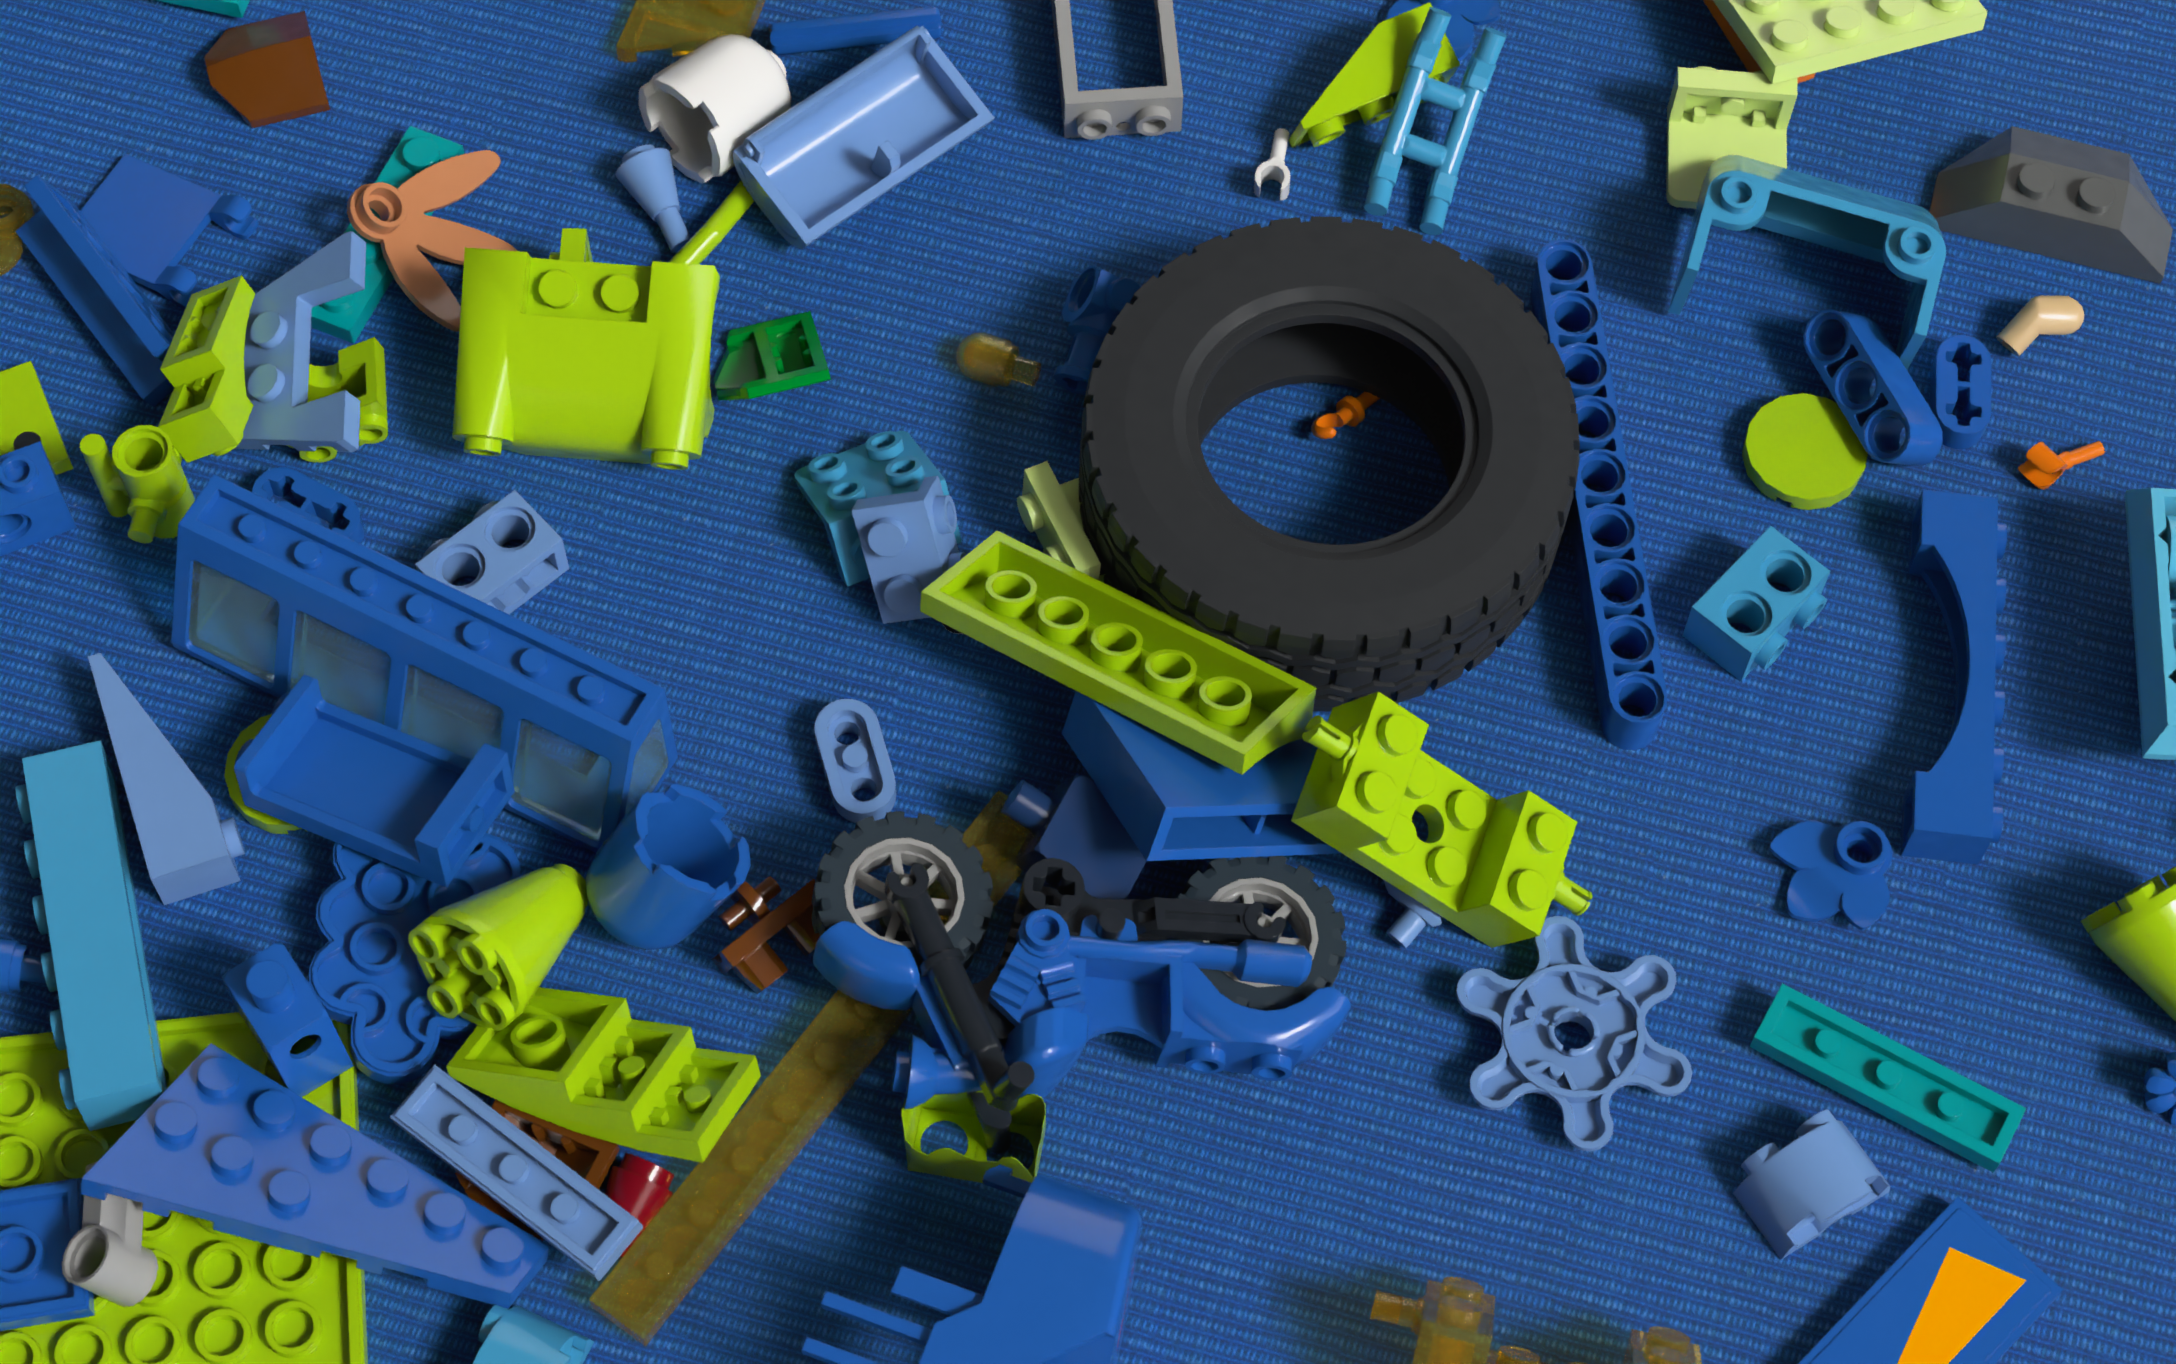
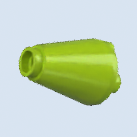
M565 864L542 867L443 907L409 932V944L417 955L418 962L431 985L427 989V997L434 1009L448 1019H453L460 1015L472 1023L494 1030L504 1029L522 1014L584 917L585 908L589 905L584 878L575 869Z
M2176 866L2162 874L2167 885L2164 884L2159 875H2156L2124 894L2125 897L2117 901L2122 911L2119 910L2115 902H2112L2080 922L2093 943L2176 1022Z

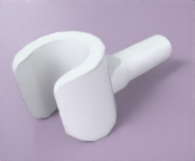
M1280 128L1275 131L1270 158L1268 161L1263 162L1255 172L1254 193L1258 197H1260L1262 183L1267 180H1276L1281 183L1280 200H1285L1288 197L1290 172L1287 166H1285L1284 161L1289 139V132L1286 129Z

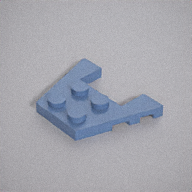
M353 231L342 234L255 294L248 317L244 348L246 395L254 406L243 431V438L234 449L269 450L270 445H290L297 451H316L317 446L333 447L339 452L359 450L361 402L359 399L344 390L308 402L312 308L365 289L366 242Z

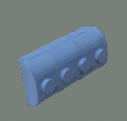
M915 26L746 137L743 144L733 150V162L744 187L772 225L786 241L795 248L802 250L871 204L877 198L932 163L935 159L987 126L994 120V116L930 36L928 30L923 26Z

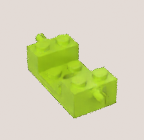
M1378 691L1333 707L1328 722L1319 715L1313 717L1305 727L1307 732L1303 733L1302 738L1305 742L1311 743L1318 749L1291 819L1293 823L1491 948L1540 936L1552 900L1570 910L1575 916L1583 914L1590 906V902H1587V900L1592 899L1591 891L1582 888L1565 877L1563 872L1564 861L1577 821L1530 790L1497 800L1420 750L1429 724ZM1415 810L1420 812L1427 821L1429 831L1426 842L1417 837L1416 828L1412 822Z

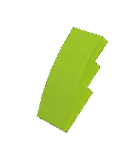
M542 987L537 989L523 1013L504 1029L494 1030L478 1025L446 1065L448 1074L453 1079L512 1108L571 1131L639 1151L701 1163L705 1161L761 1077L756 1055L696 1048L690 1026L632 1019L626 998Z

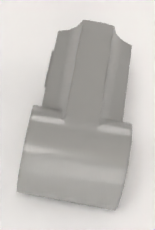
M94 1162V1163H92V1164L87 1165V1166H86L85 1174H86L97 1162ZM108 1194L105 1201L84 1195L82 1229L70 1240L62 1260L63 1275L68 1282L122 1307L134 1306L145 1298L156 1280L158 1263L153 1251L142 1246V1202Z

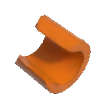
M2096 441L2057 455L2044 442H2039L2026 453L2028 460L2021 464L2017 470L2037 488L2044 490L2057 481L2065 470L2104 455L2105 449L2101 442Z

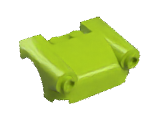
M465 247L452 438L464 442V452L480 456H500L503 449L524 455L642 463L668 470L688 469L689 460L701 458L704 437H708L714 420L715 408L710 390V351L714 310L720 283V276L715 266L652 261V266L542 259L531 258L528 252Z

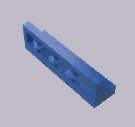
M37 174L24 188L41 210L15 232L142 400L155 407L174 389L173 385L160 370L174 337L173 331L74 202Z

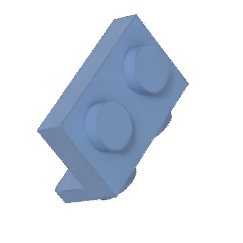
M938 476L925 477L918 491L858 499L851 510L883 624L931 618L920 612L921 591L967 555L965 552H959L954 535L957 527L956 508L952 497L943 494Z

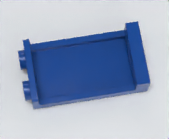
M303 675L290 693H284L277 700L270 719L254 739H250L243 744L234 765V771L246 806L446 888L515 792L506 751L484 743L471 760L326 702L322 698L318 680L308 675Z

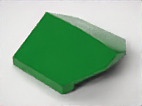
M811 311L730 330L726 339V352L713 378L719 400L752 399L830 381L829 369Z

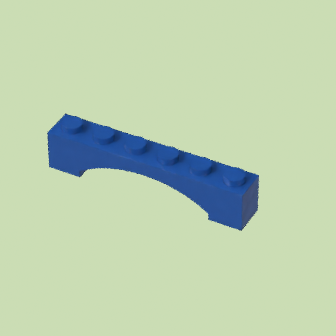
M1923 489L1910 518L1908 574L1922 576L1941 610L1953 650L1956 694L1951 731L1942 756L1929 772L1915 771L1902 797L1901 856L1978 865L1990 843H1998L2001 837L2004 813L2001 804H1994V784L1998 785L2002 778L2004 748L2002 746H1994L1995 727H2000L2005 708V692L2003 689L1995 688V670L2000 671L2005 657L2006 637L2005 633L1996 632V614L2001 615L2003 612L2007 584L2005 577H1997V559L2001 560L2005 553L2007 524L2005 522H1998V497Z

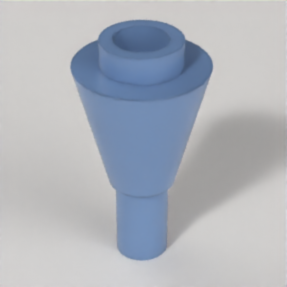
M653 145L636 147L623 156L622 164L617 169L615 176L650 218L658 223L670 251L677 253L691 237L679 214L680 205L670 151L665 148H655Z

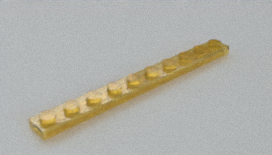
M999 790L964 832L962 840L968 848L974 845L983 857L982 870L984 873L989 872L992 879L993 889L990 897L991 901H993V908L1022 873L1015 859L1030 831L1001 813L1008 796ZM937 880L927 888L931 898L950 900ZM939 915L945 926L950 916ZM837 990L725 1129L703 1163L699 1162L589 1298L591 1307L646 1347L911 1013L912 1007L904 1011L882 1009L859 1002Z

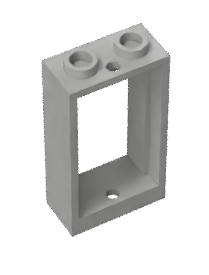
M1051 0L1064 138L1083 137L1096 140L1111 135L1143 134L1146 136H1157L1166 132L1181 131L1183 89L1172 0H1154L1164 86L1078 91L1070 1Z

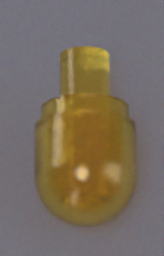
M977 332L970 334L961 341L957 348L956 362L960 371L969 379L993 387H998L999 385L1007 387L1011 380L1034 386L1041 372V363L1020 357L1019 347L1013 345L1010 340L988 333Z

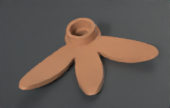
M491 150L466 153L438 162L417 173L398 188L383 182L364 184L351 194L347 202V214L351 225L364 238L380 243L385 261L405 295L428 317L452 331H459L461 306L442 277L419 250L438 259L459 265H464L465 247L507 251L517 250L511 244L491 234L457 222L428 216L424 213L444 208L461 200L487 181L501 164L499 155ZM370 208L379 214L380 219L372 213Z

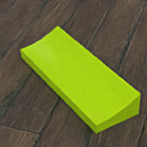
M998 530L921 591L920 612L1241 775L1278 747L1303 739V733L1307 732L1305 727L1313 716L1317 687L1217 638L1200 632L1193 626Z

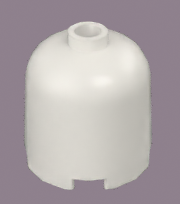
M734 34L722 35L709 40L655 74L648 83L639 89V108L647 130L652 132L658 127L664 139L672 147V150H670L672 165L685 176L700 183H705L712 177L722 176L734 167L733 150L741 146L746 137L789 110L791 105V95L786 80V69L780 58L772 51L763 48L756 41L743 35Z

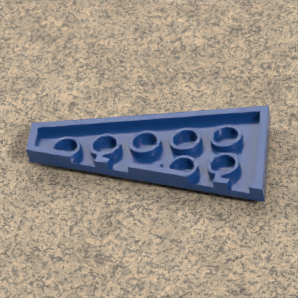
M212 1043L206 1047L81 1178L82 1195L105 1201L107 1195L112 1194L142 1202V1211L164 1217H168L171 1211L209 1220L213 1230L317 1258L320 1257L322 1251L357 1260L356 1268L382 1275L384 1268L422 1277L429 1288L504 1308H509L547 1262L550 1248L546 1243Z

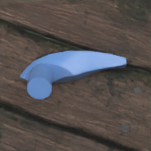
M1383 880L1388 893L1405 908L1402 914L1386 931V934L1399 946L1406 949L1426 925L1436 927L1442 924L1439 914Z

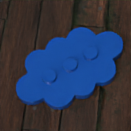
M485 833L447 888L336 842L333 846V873L337 882L321 894L316 905V930L325 945L315 953L309 967V985L325 1008L330 1019L352 1025L350 1034L351 1055L357 1068L372 1080L388 1085L405 1084L419 1078L432 1065L437 1053L439 1038L446 1040L467 1039L478 1026L460 1015L453 1019H448L434 1009L427 997V989L431 985L418 962L417 955L409 944L408 936L409 932L437 910L520 877L519 860L513 849L501 838Z

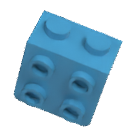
M906 431L877 433L860 446L839 454L828 453L814 458L808 466L800 468L794 474L797 487L825 525L839 576L847 587L870 578L851 511L858 499L918 491L925 477L932 476L939 477L943 494L949 495L945 478ZM958 524L954 532L956 543L962 542Z

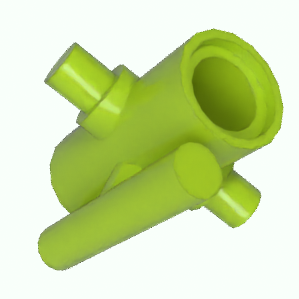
M152 425L135 426L127 429L117 438L113 445L112 456L101 435L89 434L82 438L80 450L109 514L114 517H123L129 514L132 517L128 537L139 543H151L154 536L161 539L177 537L178 524L194 503L195 498L181 466L183 457L173 446L169 435L161 428Z

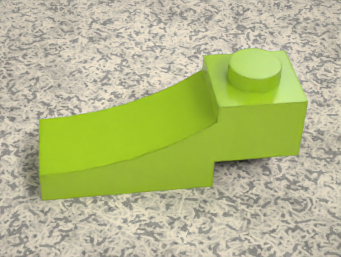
M242 275L191 294L160 367V370L173 385L174 389L158 427L169 435L173 446L187 463L210 454L221 456L233 450L243 438V431L254 406L246 395L244 348L247 322L255 292Z

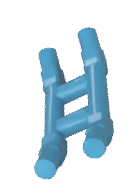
M1434 7L1429 8L1421 31L1417 34L1405 66L1406 71L1371 170L1364 209L1369 214L1375 216L1387 214L1392 190L1396 184L1403 160L1402 156L1435 168L1432 171L1423 203L1425 206L1419 228L1426 234L1440 235L1443 231L1448 207L1451 204L1458 180L1457 175L1483 96L1487 92L1496 68V61L1507 35L1496 29L1485 27L1476 51L1472 54L1460 86L1461 89L1429 78L1428 76L1432 72L1441 48V41L1452 17L1449 13ZM1420 100L1454 111L1443 145L1410 134Z

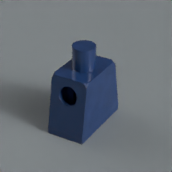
M1073 775L1058 785L1050 797L1026 781L1021 780L1004 803L1001 813L1030 831L1015 859L1017 866L1025 874L1033 864L1040 860L1048 858L1061 859L1075 866L1084 880L1085 891L1091 896L1099 899H1126L1146 863V859L1094 783V780L1083 775ZM1044 882L1043 886L1058 890V882Z

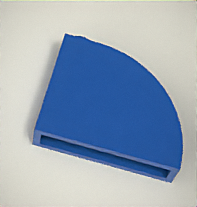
M1078 691L1075 692L1062 735L1092 780H1094V783L1146 861L1342 854L1291 821L1318 749L1311 743L1299 739L1278 747L1241 775Z

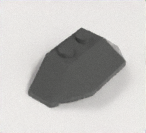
M2012 126L1940 171L1935 181L1929 212L1936 219L1940 231L2161 284L2164 278L2173 229L2130 154Z

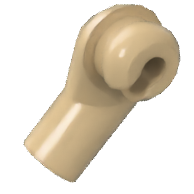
M2034 296L1996 338L2007 350L2019 357L2039 334L2068 335L2077 331L2084 322L2085 314L2083 307L2077 300L2069 296Z

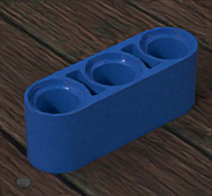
M1833 309L1822 310L1813 315L1804 331V347L1865 451L1873 459L1884 463L1924 466L1932 462L1939 454L1943 443L1942 429L1879 324L1873 318L1865 315ZM1844 331H1846V340L1841 348V338ZM1875 378V391L1871 397L1870 386ZM1904 427L1905 440L1903 445L1900 446L1899 437Z

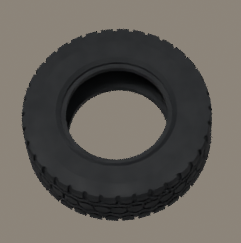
M1311 216L1310 221L1301 222L1300 217L1271 220L1269 226L1261 228L1260 224L1257 223L1232 230L1229 237L1225 239L1221 235L1195 246L1190 256L1184 252L1161 268L1158 278L1153 275L1133 295L1130 303L1127 302L1102 342L1088 379L1081 427L1079 502H1081L1080 514L1083 530L1087 538L1091 539L1089 542L1101 563L1100 575L1106 574L1103 581L1105 584L1193 626L1200 632L1217 638L1317 687L1313 711H1332L1333 707L1378 691L1396 703L1422 696L1429 686L1434 691L1458 679L1462 675L1464 668L1469 672L1495 651L1496 646L1499 648L1529 613L1543 590L1544 583L1548 579L1576 487L1580 460V441L1576 403L1569 377L1565 378L1564 364L1554 344H1547L1548 334L1531 311L1524 312V303L1504 283L1498 286L1494 282V275L1472 259L1465 262L1460 259V252L1434 239L1431 244L1423 241V235L1396 226L1393 227V230L1382 228L1383 223L1353 218L1352 223L1342 222V217ZM1290 384H1338L1371 393L1392 404L1411 418L1423 430L1439 454L1446 471L1449 491L1425 517L1393 535L1374 541L1348 545L1312 543L1294 539L1271 530L1246 515L1234 505L1211 475L1201 451V444L1209 431L1226 413L1256 394Z

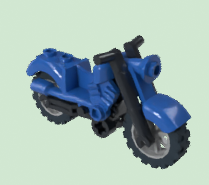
M904 811L886 812L885 819L877 821L874 820L873 816L856 822L855 830L850 834L845 830L839 834L832 842L831 851L828 854L825 853L818 868L812 895V926L815 934L819 933L820 937L814 950L813 965L839 991L859 1002L890 1010L904 1011L912 1007L930 1046L921 1038L911 1035L908 1052L896 1051L892 1075V1092L903 1093V1105L905 1100L904 1110L913 1109L924 1104L934 1095L967 1093L970 1104L983 1129L985 1145L993 1153H1003L1011 1145L1009 1125L1011 1124L1012 1117L1009 1111L1016 1108L1018 1099L1026 1094H1035L1042 1098L1047 1096L1079 1059L1087 1041L1097 1035L1118 1031L1135 1034L1152 1042L1155 1067L1168 1068L1170 1063L1185 1064L1186 1069L1200 1074L1228 1071L1250 1074L1266 1081H1281L1290 1078L1294 1067L1314 1057L1330 1042L1345 1022L1351 1009L1349 999L1338 989L1332 987L1346 953L1347 941L1342 940V934L1346 928L1342 912H1335L1332 906L1335 898L1326 885L1319 887L1312 880L1315 875L1301 864L1297 869L1285 864L1287 858L1283 856H1268V858L1240 857L1228 861L1226 858H1216L1209 862L1206 871L1201 873L1198 870L1190 877L1183 892L1179 894L1177 899L1153 897L1146 900L1096 898L1085 891L1083 877L1075 866L1067 861L1056 858L1040 860L1029 868L1024 877L1001 960L986 979L975 984L971 983L966 969L971 964L976 951L979 952L984 941L993 910V901H991L990 897L993 885L990 873H984L982 870V855L974 845L968 848L962 841L964 834L951 825H948L945 829L935 824L936 818L920 813L917 819L904 817ZM890 865L891 872L887 874L885 883L867 874L882 866ZM903 865L911 866L910 874H904ZM937 880L950 900L931 898L927 888ZM1044 882H1058V890L1043 886ZM855 886L860 887L882 901L855 909L853 905ZM1264 907L1272 909L1276 913L1272 917L1263 914ZM939 915L950 916L945 926ZM877 919V933L864 923ZM1285 920L1290 923L1299 939L1281 937L1286 925Z

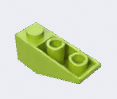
M1430 2L1377 24L1300 121L1288 140L1292 148L1311 141L1313 147H1318L1340 137L1345 132L1344 126L1363 119L1365 125H1372L1391 116L1412 46L1417 34L1421 31L1429 8L1432 7ZM1444 34L1441 48L1432 72L1428 77L1447 84L1459 68L1460 63L1446 34Z

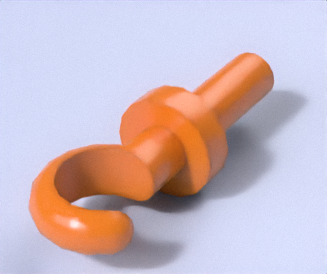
M1363 392L1356 398L1345 396L1337 402L1336 413L1321 415L1313 421L1311 425L1312 434L1319 439L1334 438L1336 429L1333 427H1342L1345 424L1355 427L1364 420V410L1381 398L1368 392Z

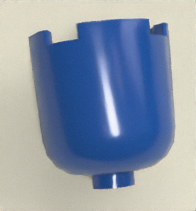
M671 784L664 792L650 793L647 791L635 802L598 849L586 874L588 903L596 920L610 935L626 945L643 950L671 948L692 934L745 882L751 866L749 844L744 837H741L737 842L732 831L721 820L727 812L721 804L700 790L680 784Z

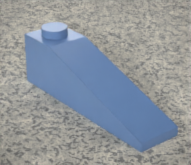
M98 653L88 656L150 879L163 904L174 903L241 881L234 858L244 855L245 850L234 818L221 819L211 796L103 655Z

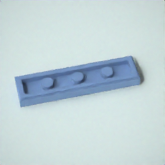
M436 1065L429 1070L390 1116L397 1126L597 1281L604 1277L644 1228L634 1216Z

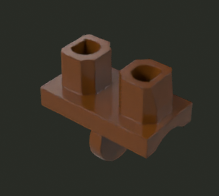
M768 876L754 888L745 881L730 896L734 904L718 916L721 923L729 931H732L746 919L754 926L711 959L723 975L730 969H733L737 976L757 994L788 971V968L766 941L782 928L805 956L815 949L820 934H815L812 926L814 879L772 912H770L766 903L779 894L781 888L771 876Z

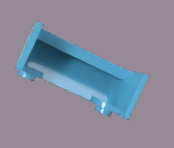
M1727 155L1714 161L1709 167L1701 187L1668 312L1680 315L1699 271L1710 226L1713 225L1732 231L1747 230L1754 226L1885 263L1893 274L1901 279L1913 282L1896 349L1898 357L1907 370L1927 336L1946 257L1945 242L1933 215L1926 209L1914 204L1740 155Z

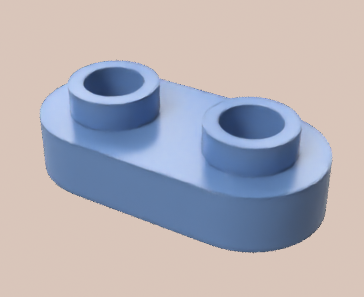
M840 699L831 702L818 714L814 729L818 753L834 807L842 817L853 823L873 816L875 821L883 819L886 816V812H890L895 804L896 781L877 716L867 704L855 699ZM844 733H853L859 737L855 743L850 745H844L837 741V738ZM863 788L871 789L876 793L873 798L867 801H860L853 797L856 791Z

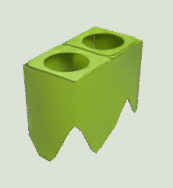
M967 1093L934 1095L924 1104L908 1110H904V1100L901 1115L908 1170L983 1183L982 1179L986 1170L998 1165L1013 1169L1012 1176L1031 1183L1037 1176L1046 1130V1110L1042 1097L1035 1094H1026L1018 1099L1016 1108L1009 1111L1012 1117L1011 1124L1009 1125L1010 1132L1025 1136L1033 1146L1034 1159L1028 1170L1018 1159L1013 1157H1002L997 1162L987 1161V1147L985 1145L983 1129L970 1104ZM950 1121L958 1124L965 1131L968 1138V1148L965 1155L950 1148L937 1149L927 1155L921 1150V1137L924 1131L933 1123Z

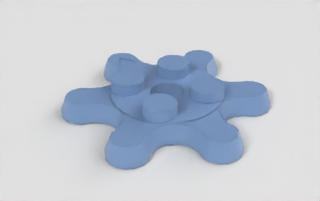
M1553 916L1545 919L1540 936L1535 937L1534 943L1538 952L1539 963L1536 970L1530 976L1520 980H1509L1489 969L1476 968L1464 973L1458 981L1456 996L1461 1007L1469 1014L1492 1023L1499 1030L1502 1038L1501 1049L1498 1054L1490 1061L1479 1065L1473 1071L1469 1081V1089L1474 1101L1482 1108L1488 1110L1505 1109L1524 1094L1536 1093L1550 1098L1561 1109L1563 1132L1568 1142L1581 1151L1592 1152L1604 1147L1613 1134V1121L1610 1115L1609 1101L1617 1089L1624 1086H1638L1658 1096H1677L1684 1092L1690 1084L1692 1068L1684 1054L1678 1050L1656 1043L1649 1036L1645 1026V1017L1648 1010L1655 1004L1666 1000L1674 991L1677 981L1676 972L1672 965L1659 956L1644 955L1637 958L1629 967L1622 971L1611 973L1601 971L1593 966L1585 955L1584 935L1579 925L1567 917ZM1572 1021L1579 1023L1585 1027L1591 1041L1583 1048L1569 1049V1052L1563 1050V1045L1555 1036V1027L1562 1022Z

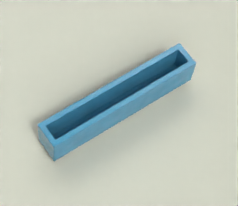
M100 740L22 758L26 784L15 787L24 824L32 823L34 839L24 841L27 865L33 879L40 878L43 894L32 897L34 915L40 934H49L51 951L41 954L43 974L50 993L58 991L60 1009L50 1011V1023L56 1046L59 1051L67 1049L69 1068L59 1070L60 1088L66 1108L68 1110L78 1108L89 1131L138 1120L167 1089L115 773Z

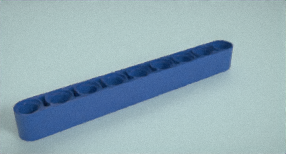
M1558 239L1550 241L1543 246L1538 254L1531 285V304L1533 315L1548 334L1547 344H1554L1564 364L1565 378L1580 379L1587 383L1586 385H1580L1570 381L1576 403V414H1578L1579 432H1590L1597 437L1586 438L1579 435L1580 460L1578 475L1567 523L1601 728L1604 736L1612 745L1624 750L1634 751L1645 748L1655 738L1667 705V691L1592 260L1589 252L1581 244L1573 240ZM1553 276L1564 277L1568 280H1559L1554 278ZM1569 327L1577 330L1578 332H1568L1561 328ZM1586 485H1598L1603 487L1606 492H1595L1588 489ZM1595 539H1608L1616 546L1604 547L1598 544ZM1603 594H1617L1622 596L1627 602H1612L1606 599ZM1626 649L1637 658L1631 660L1623 659L1616 656L1612 650ZM1625 705L1636 706L1647 715L1642 717L1627 714L1621 707Z

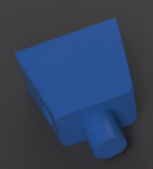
M282 941L269 946L230 969L222 976L232 1002L287 1089L303 1097L354 1066L328 1013ZM309 1035L311 1039L317 1040L308 1050L299 1054H290L292 1046L299 1039Z

